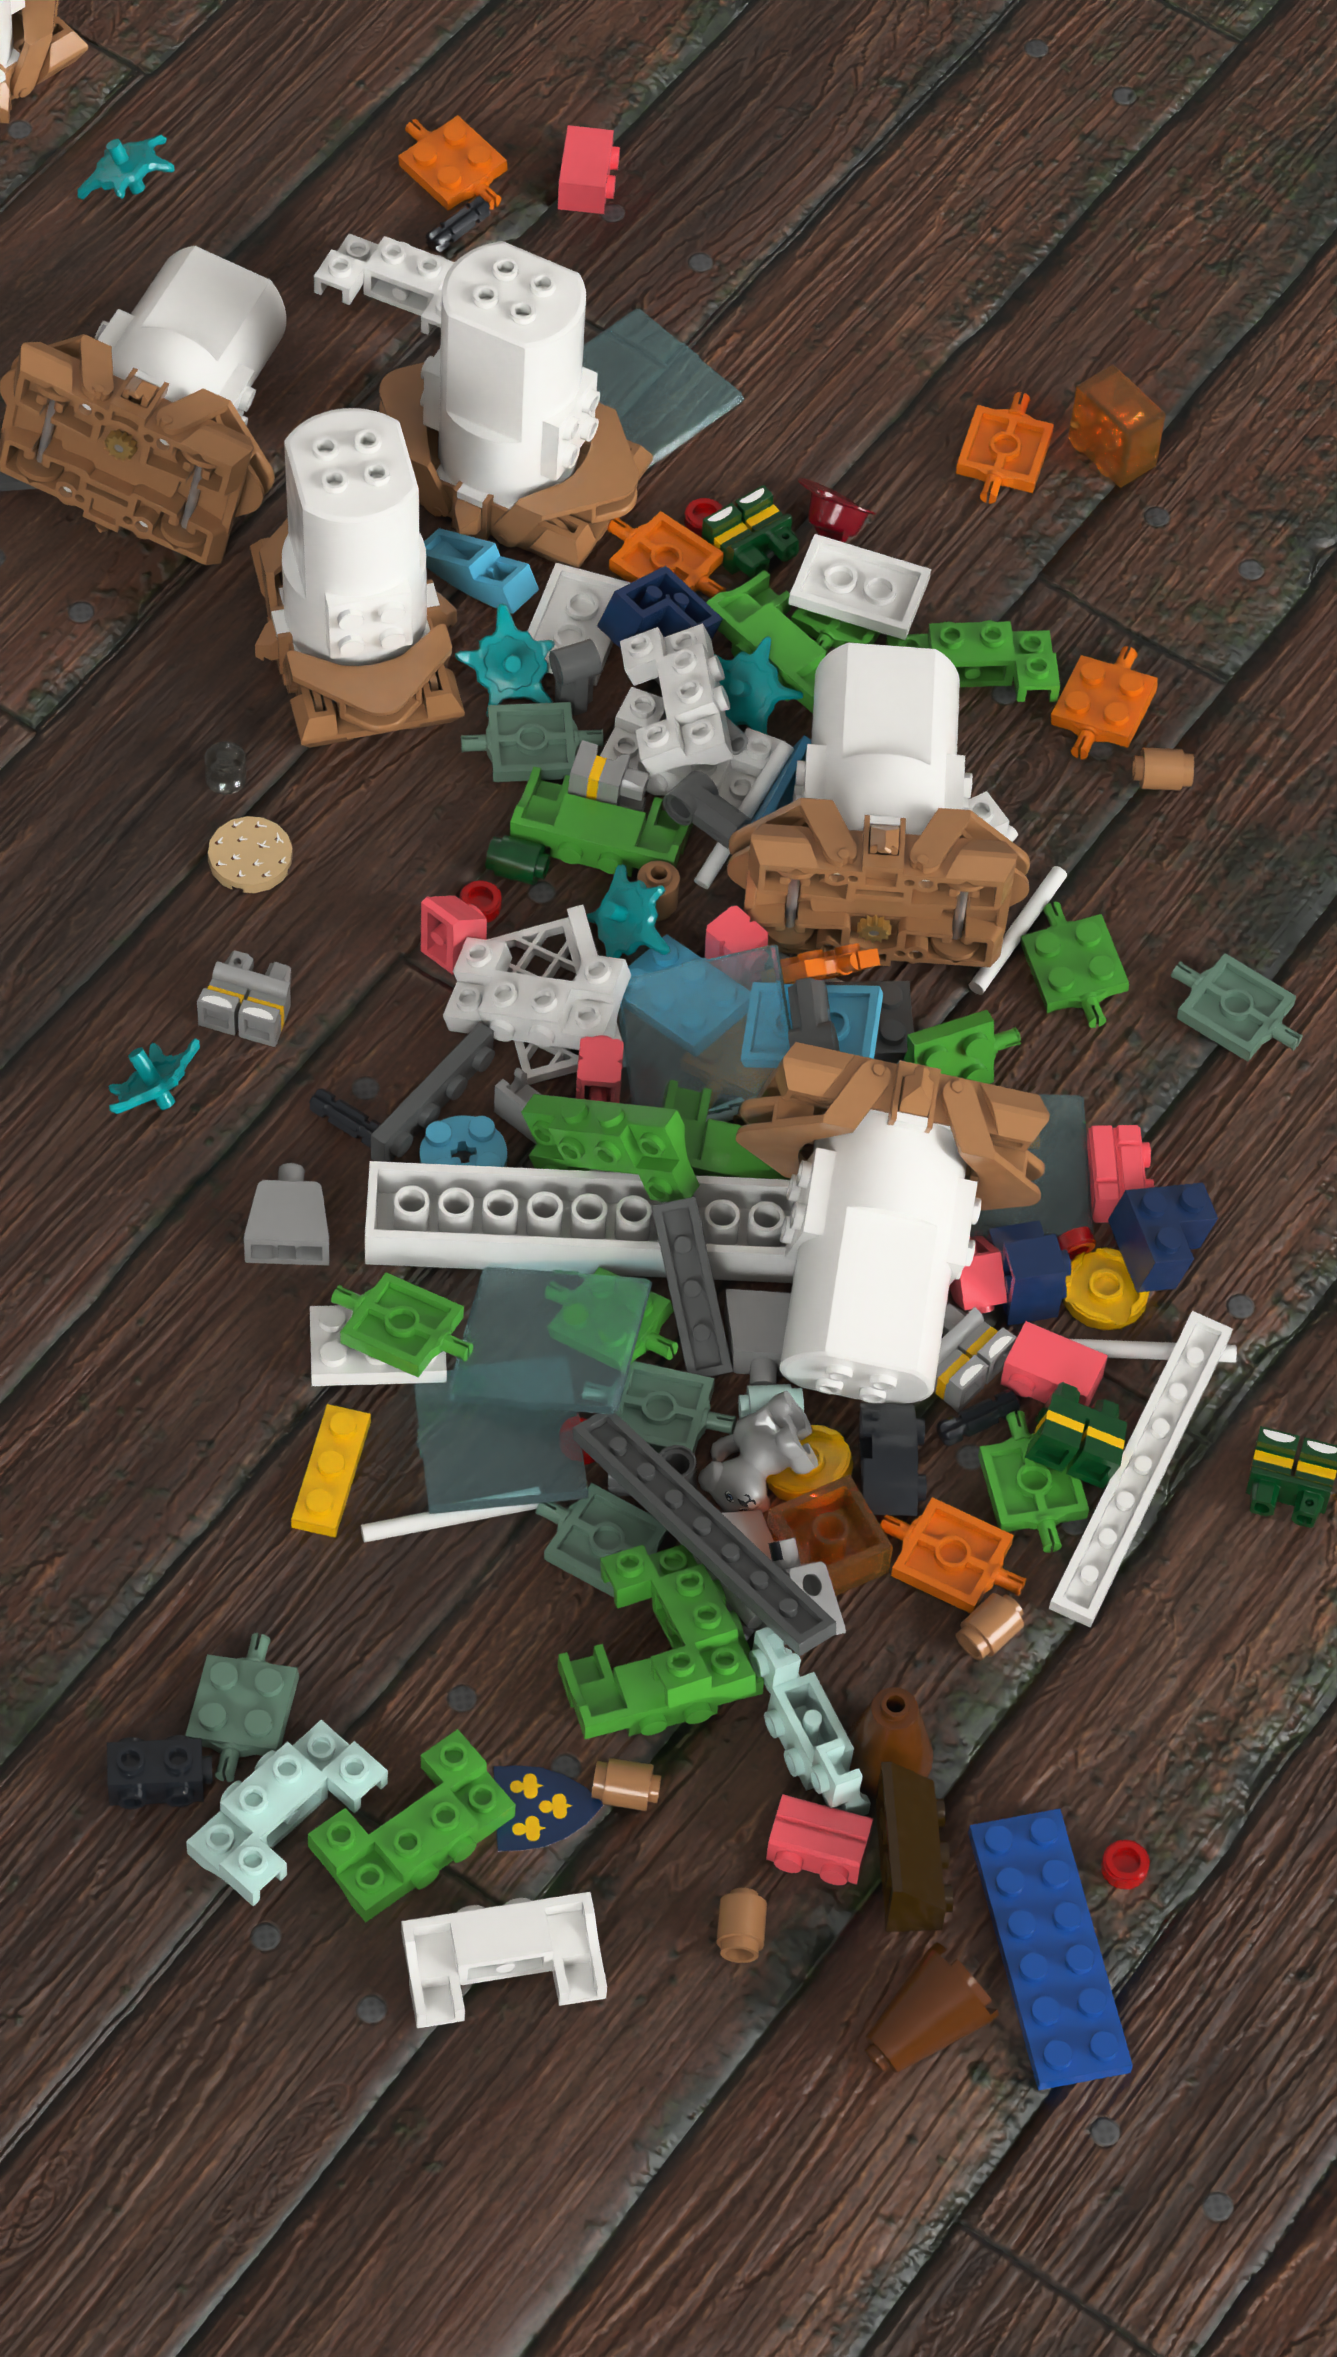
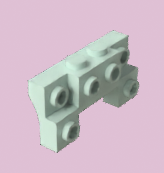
M769 1627L757 1630L752 1651L749 1652V1660L758 1678L763 1677L764 1684L769 1693H771L768 1710L764 1713L765 1723L773 1738L779 1737L785 1749L784 1758L789 1772L793 1777L799 1776L806 1791L814 1788L818 1794L822 1793L827 1806L862 1816L868 1814L871 1802L867 1795L860 1792L863 1775L859 1768L849 1771L854 1747L817 1676L812 1672L800 1677L798 1673L801 1662L800 1657L796 1653L793 1654L790 1649L785 1648L784 1641Z
M320 1720L293 1746L287 1741L276 1752L274 1750L267 1752L258 1761L255 1771L243 1782L240 1780L235 1781L225 1790L221 1797L220 1811L186 1841L187 1854L201 1867L224 1880L254 1906L260 1901V1890L274 1877L281 1881L287 1876V1863L272 1848L328 1798V1790L355 1813L361 1808V1798L371 1788L377 1785L382 1789L388 1784V1770L355 1741L349 1745L325 1722Z

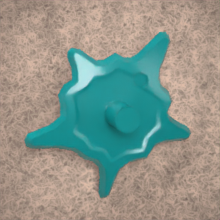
M158 135L139 142H127L123 145L119 139L110 141L106 145L107 149L104 150V157L97 162L95 171L79 187L78 198L82 200L91 191L102 187L104 190L114 189L115 194L122 199L125 196L127 187H129L134 195L144 191L145 184L142 179L148 172L156 170L174 172L175 166L155 154V150H153L155 146L166 143L167 138Z
M499 604L497 607L495 632L479 641L478 650L455 653L456 659L476 671L477 682L488 690V705H500L503 700L508 698H525L535 703H553L552 699L545 692L541 681L548 672V663L545 657L554 648V641H536L528 631L518 630L507 605Z
M769 636L762 639L752 654L743 651L732 660H724L714 654V656L718 657L725 679L719 681L720 686L724 687L730 702V709L725 711L726 716L736 726L747 725L750 729L766 735L768 716L774 710L775 704L779 700H798L803 698L802 692L784 687L778 681L777 668L769 662L771 638Z
M624 864L616 867L608 893L595 912L586 914L587 920L597 925L598 938L605 945L606 957L620 958L623 953L631 955L641 945H646L662 955L669 954L671 952L670 947L655 928V923L659 916L656 910V901L666 890L662 885L647 888L646 884L641 880L629 882L627 879V868Z
M194 1038L189 1043L185 1052L175 1056H165L160 1046L156 1043L150 1045L149 1057L142 1047L133 1050L128 1055V1058L136 1071L126 1082L109 1085V1091L118 1096L119 1099L118 1103L109 1105L110 1111L118 1114L151 1100H155L161 1110L170 1108L176 1101L169 1090L177 1086L179 1080L185 1075L187 1065L200 1049V1041Z

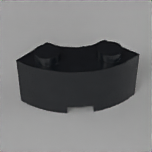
M860 1403L858 1448L860 1458V1506L863 1515L917 1516L918 1501H926V1474H918V1445L924 1446L925 1420L924 1418H916L914 1404Z

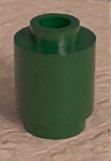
M504 835L503 838L494 836L487 851L485 867L488 870L494 871L495 876L535 885L539 878H546L550 867L551 855L545 854L544 844L509 835Z

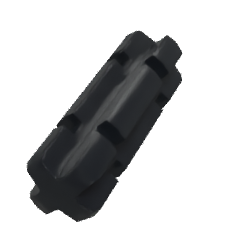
M481 196L471 199L466 203V206H462L440 223L441 228L436 226L426 234L427 246L432 248L435 253L442 252L450 245L449 241L451 243L455 242L476 226L475 221L480 223L490 215L489 203L484 201Z
M318 1089L309 1101L310 1110L322 1118L328 1116V1122L356 1139L362 1137L361 1142L371 1148V1134L381 1123L374 1119L369 1122V1116L342 1099L334 1100L336 1096L326 1089Z
M1004 1390L994 1395L995 1400L993 1401L988 1398L958 1412V1418L950 1416L939 1421L937 1424L939 1438H941L944 1445L951 1446L962 1441V1435L964 1434L970 1437L999 1423L998 1418L1000 1417L1006 1420V1416L1014 1411L1016 1415L1017 1411H1020L1019 1407L1021 1405L1012 1390Z

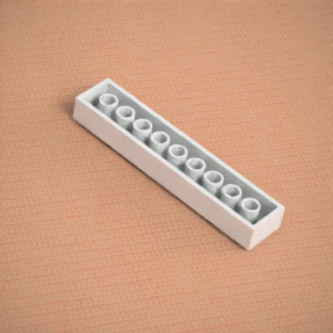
M370 1161L365 1225V1264L594 1274L599 1267H602L620 1276L666 1277L651 1207L652 1205L666 1202L651 1200L638 1174ZM696 1176L700 1186L692 1197H696L713 1280L793 1283L796 1261L785 1259L787 1243L780 1242L784 1219L786 1216L791 1217L793 1201L787 1200L790 1180Z

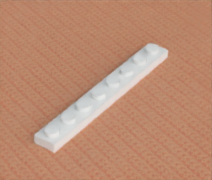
M1194 1311L1191 1312L1122 1454L1121 1466L1110 1479L1054 1593L1049 1606L1050 1610L1091 1628L1231 1337L1233 1328Z

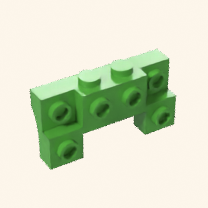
M764 570L742 586L731 591L719 592L706 603L723 618L717 630L732 642L731 653L734 657L743 651L752 654L762 639L767 636L771 638L769 662L777 668L778 681L784 687L802 692L803 698L798 699V701L813 714L815 673L819 663L826 656V651L785 616L786 613L791 611V605L788 604L790 593L786 590L781 595H777L769 588L770 574Z
M988 620L968 623L929 624L928 634H908L906 640L887 635L886 645L929 648L943 653L956 667L959 674L960 687L1012 686L1014 677L1017 702H1025L1027 690H1048L1049 702L1058 701L1060 680L1056 653L1052 651L1050 630L1012 631L1011 621L995 622Z
M533 766L521 800L516 805L510 822V836L544 844L550 847L551 857L560 859L565 863L581 864L601 869L608 874H615L616 867L624 864L627 868V876L631 877L634 868L640 869L651 861H665L676 868L680 854L684 853L693 823L684 826L675 822L666 811L662 810V798L654 797L646 821L645 812L568 794L570 776L565 775L562 785L541 780V768Z
M668 1081L665 1086L661 1108L678 1110L685 1125V1148L695 1176L790 1180L737 1143L736 1133L742 1127L741 1125L710 1118L706 1122L712 1089L704 1087L701 1092L677 1087L678 1081Z
M533 1094L521 1111L537 1143L529 1154L534 1168L582 1171L595 1169L638 1174L650 1199L659 1202H670L692 1197L700 1186L688 1160L684 1137L685 1125L677 1109Z
M640 1545L600 1558L601 1578L604 1583H611L614 1589V1603L617 1609L652 1598L653 1611L673 1650L650 1657L651 1675L654 1681L660 1680L662 1682L665 1692V1703L668 1709L704 1698L726 1697L737 1699L756 1692V1674L738 1642V1639L743 1638L741 1621L735 1611L729 1613L726 1607L725 1593L718 1579L712 1580L703 1564L698 1565L693 1554L684 1545L648 1555L644 1545Z
M743 1633V1638L738 1639V1642L749 1660V1652L751 1650ZM603 1644L594 1646L593 1656L570 1661L567 1652L558 1654V1671L570 1707L575 1709L584 1740L624 1729L627 1730L628 1736L640 1733L647 1736L655 1735L671 1725L683 1722L697 1724L706 1721L712 1715L718 1713V1705L763 1694L764 1679L763 1677L758 1678L756 1676L755 1693L737 1699L726 1697L704 1698L668 1709L665 1703L664 1686L660 1680L654 1681L651 1675L650 1658L614 1667L613 1675Z
M458 1729L421 1754V1769L437 1787L368 1835L352 1814L344 1808L308 1833L309 1849L329 1871L351 1906L365 1923L415 1887L423 1889L431 1884L438 1876L439 1870L452 1861L459 1863L473 1853L477 1843L515 1817L516 1804L487 1772V1762Z

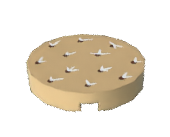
M246 816L230 820L216 830L209 842L208 863L212 875L223 886L232 889V886L243 889V893H258L270 890L284 880L292 864L293 852L288 834L278 824L265 818Z

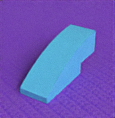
M441 528L437 529L424 541L426 567L460 591L494 608H497L499 604H505L509 612L513 614L539 590L530 565L500 556L497 546L493 542Z

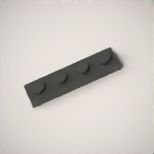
M479 1022L371 1134L372 1160L391 1162L396 1156L398 1158L402 1157L409 1150L413 1138L422 1128L426 1129L429 1124L437 1120L445 1104L450 1099L454 1101L462 1095L467 1087L468 1080L477 1071L483 1072L488 1068L495 1056V1051L493 1050L494 1030Z
M696 1197L652 1205L686 1371L706 1377L733 1372Z

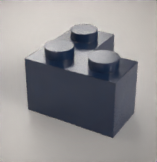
M664 566L614 591L597 627L614 644L621 648V640L657 627L660 629L663 637H667L702 623L712 641L723 618L667 566Z
M1204 1183L1125 1190L1108 1222L1136 1292L1176 1289L1194 1260L1190 1249H1197L1202 1246L1218 1217Z
M1040 1220L989 1229L987 1240L999 1249L1002 1255L1007 1303L1000 1305L1006 1325L1058 1317L1061 1300L1067 1297L1065 1280L1066 1276L1071 1275V1261L1068 1251L1060 1249L1056 1234L1044 1235Z

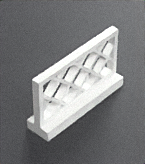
M584 905L568 908L569 917L487 940L506 942L508 948L517 946L526 950L516 966L510 963L507 972L537 976L525 970L533 957L537 955L552 962L542 977L553 978L560 966L576 973L577 976L585 954L597 955ZM562 933L565 934L566 942L558 954L541 947L546 938ZM569 953L571 955L572 961L566 959ZM616 1022L614 1039L622 1041ZM514 1041L521 1068L527 1073L528 1085L577 1072L579 1055L570 1052L571 1049L555 1046L544 1048L529 1043L525 1049L524 1042ZM538 1047L555 1055L549 1065L531 1070L529 1060ZM624 1050L623 1067L628 1066V1062Z

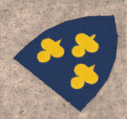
M494 1766V1780L516 1804L515 1817L497 1829L498 1852L542 1848L566 1839L588 1824L603 1807L599 1799L591 1798L592 1793L585 1786L564 1774L541 1767Z

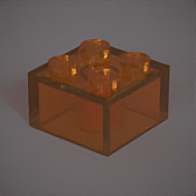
M1112 364L1076 387L1068 439L1076 450L1083 452L1097 465L1098 470L1105 477H1109L1121 488L1157 465L1166 414Z
M850 1474L769 1509L767 1526L773 1541L795 1538L800 1564L822 1561L827 1567L835 1596L889 1573L893 1546Z

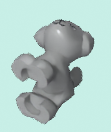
M788 1391L773 1396L757 1412L738 1420L733 1434L721 1437L712 1444L710 1453L713 1461L701 1470L698 1482L701 1489L709 1492L724 1512L761 1510L763 1513L771 1507L766 1488V1478L769 1475L779 1474L787 1467H791L796 1474L804 1475L819 1465L808 1443L801 1445L799 1440L805 1439L813 1432L806 1414ZM740 1452L738 1457L722 1462L732 1453Z

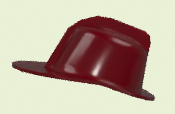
M798 478V482L811 492L808 519L818 535L845 543L848 537H854L858 534L869 514L876 515V513L861 508L850 499L822 484L805 478Z

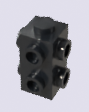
M174 1735L165 1740L144 1741L137 1737H127L118 1742H107V1785L110 1806L119 1805L125 1809H138L146 1804L167 1803L173 1807H185L193 1802H204L203 1784H213L212 1755H202L201 1738L191 1739L184 1735Z

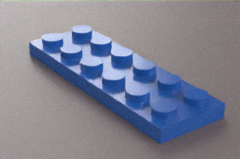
M1061 1809L970 1825L968 1830L970 1843L1038 2091L1131 2073L1133 2064Z

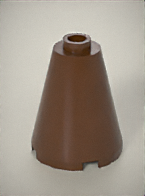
M898 1687L881 1690L846 1733L854 1747L849 1771L859 1768L863 1775L860 1788L866 1791L867 1796L874 1799L876 1798L882 1762H893L927 1778L933 1764L932 1745L915 1697L907 1690Z
M938 1942L926 1951L865 2036L870 2046L864 2051L882 2072L890 2067L895 2073H898L991 2023L1000 2014L998 2009L985 2008L992 2002L991 1998L958 1959L949 1965L944 1957H941L947 1949Z

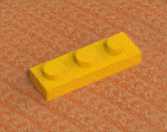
M330 1404L326 1405L291 1518L292 1528L336 1538L370 1427V1413Z

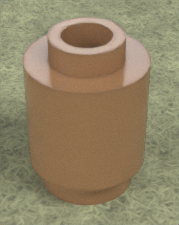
M1143 747L1141 755L1133 757L1132 779L1133 781H1139L1140 789L1181 791L1182 787L1192 786L1194 777V756L1192 753H1184L1183 749Z
M648 862L640 868L637 881H643L647 888L658 885L664 886L665 893L656 901V910L659 915L656 921H662L670 917L678 906L680 875L678 870L668 862Z
M992 1593L961 1622V1629L956 1633V1638L961 1647L974 1659L981 1661L986 1656L992 1657L1024 1627L1021 1617L1024 1614L1023 1610L1011 1596L1006 1594L1000 1596Z
M609 1758V1762L597 1761L591 1798L602 1799L603 1805L647 1811L648 1802H658L662 1775L653 1774L654 1765L614 1758Z
M735 1888L729 1894L720 1898L717 1945L721 1948V1956L728 1961L737 1963L755 1961L759 1956V1951L764 1947L767 1902L764 1898L758 1896V1893L753 1889Z

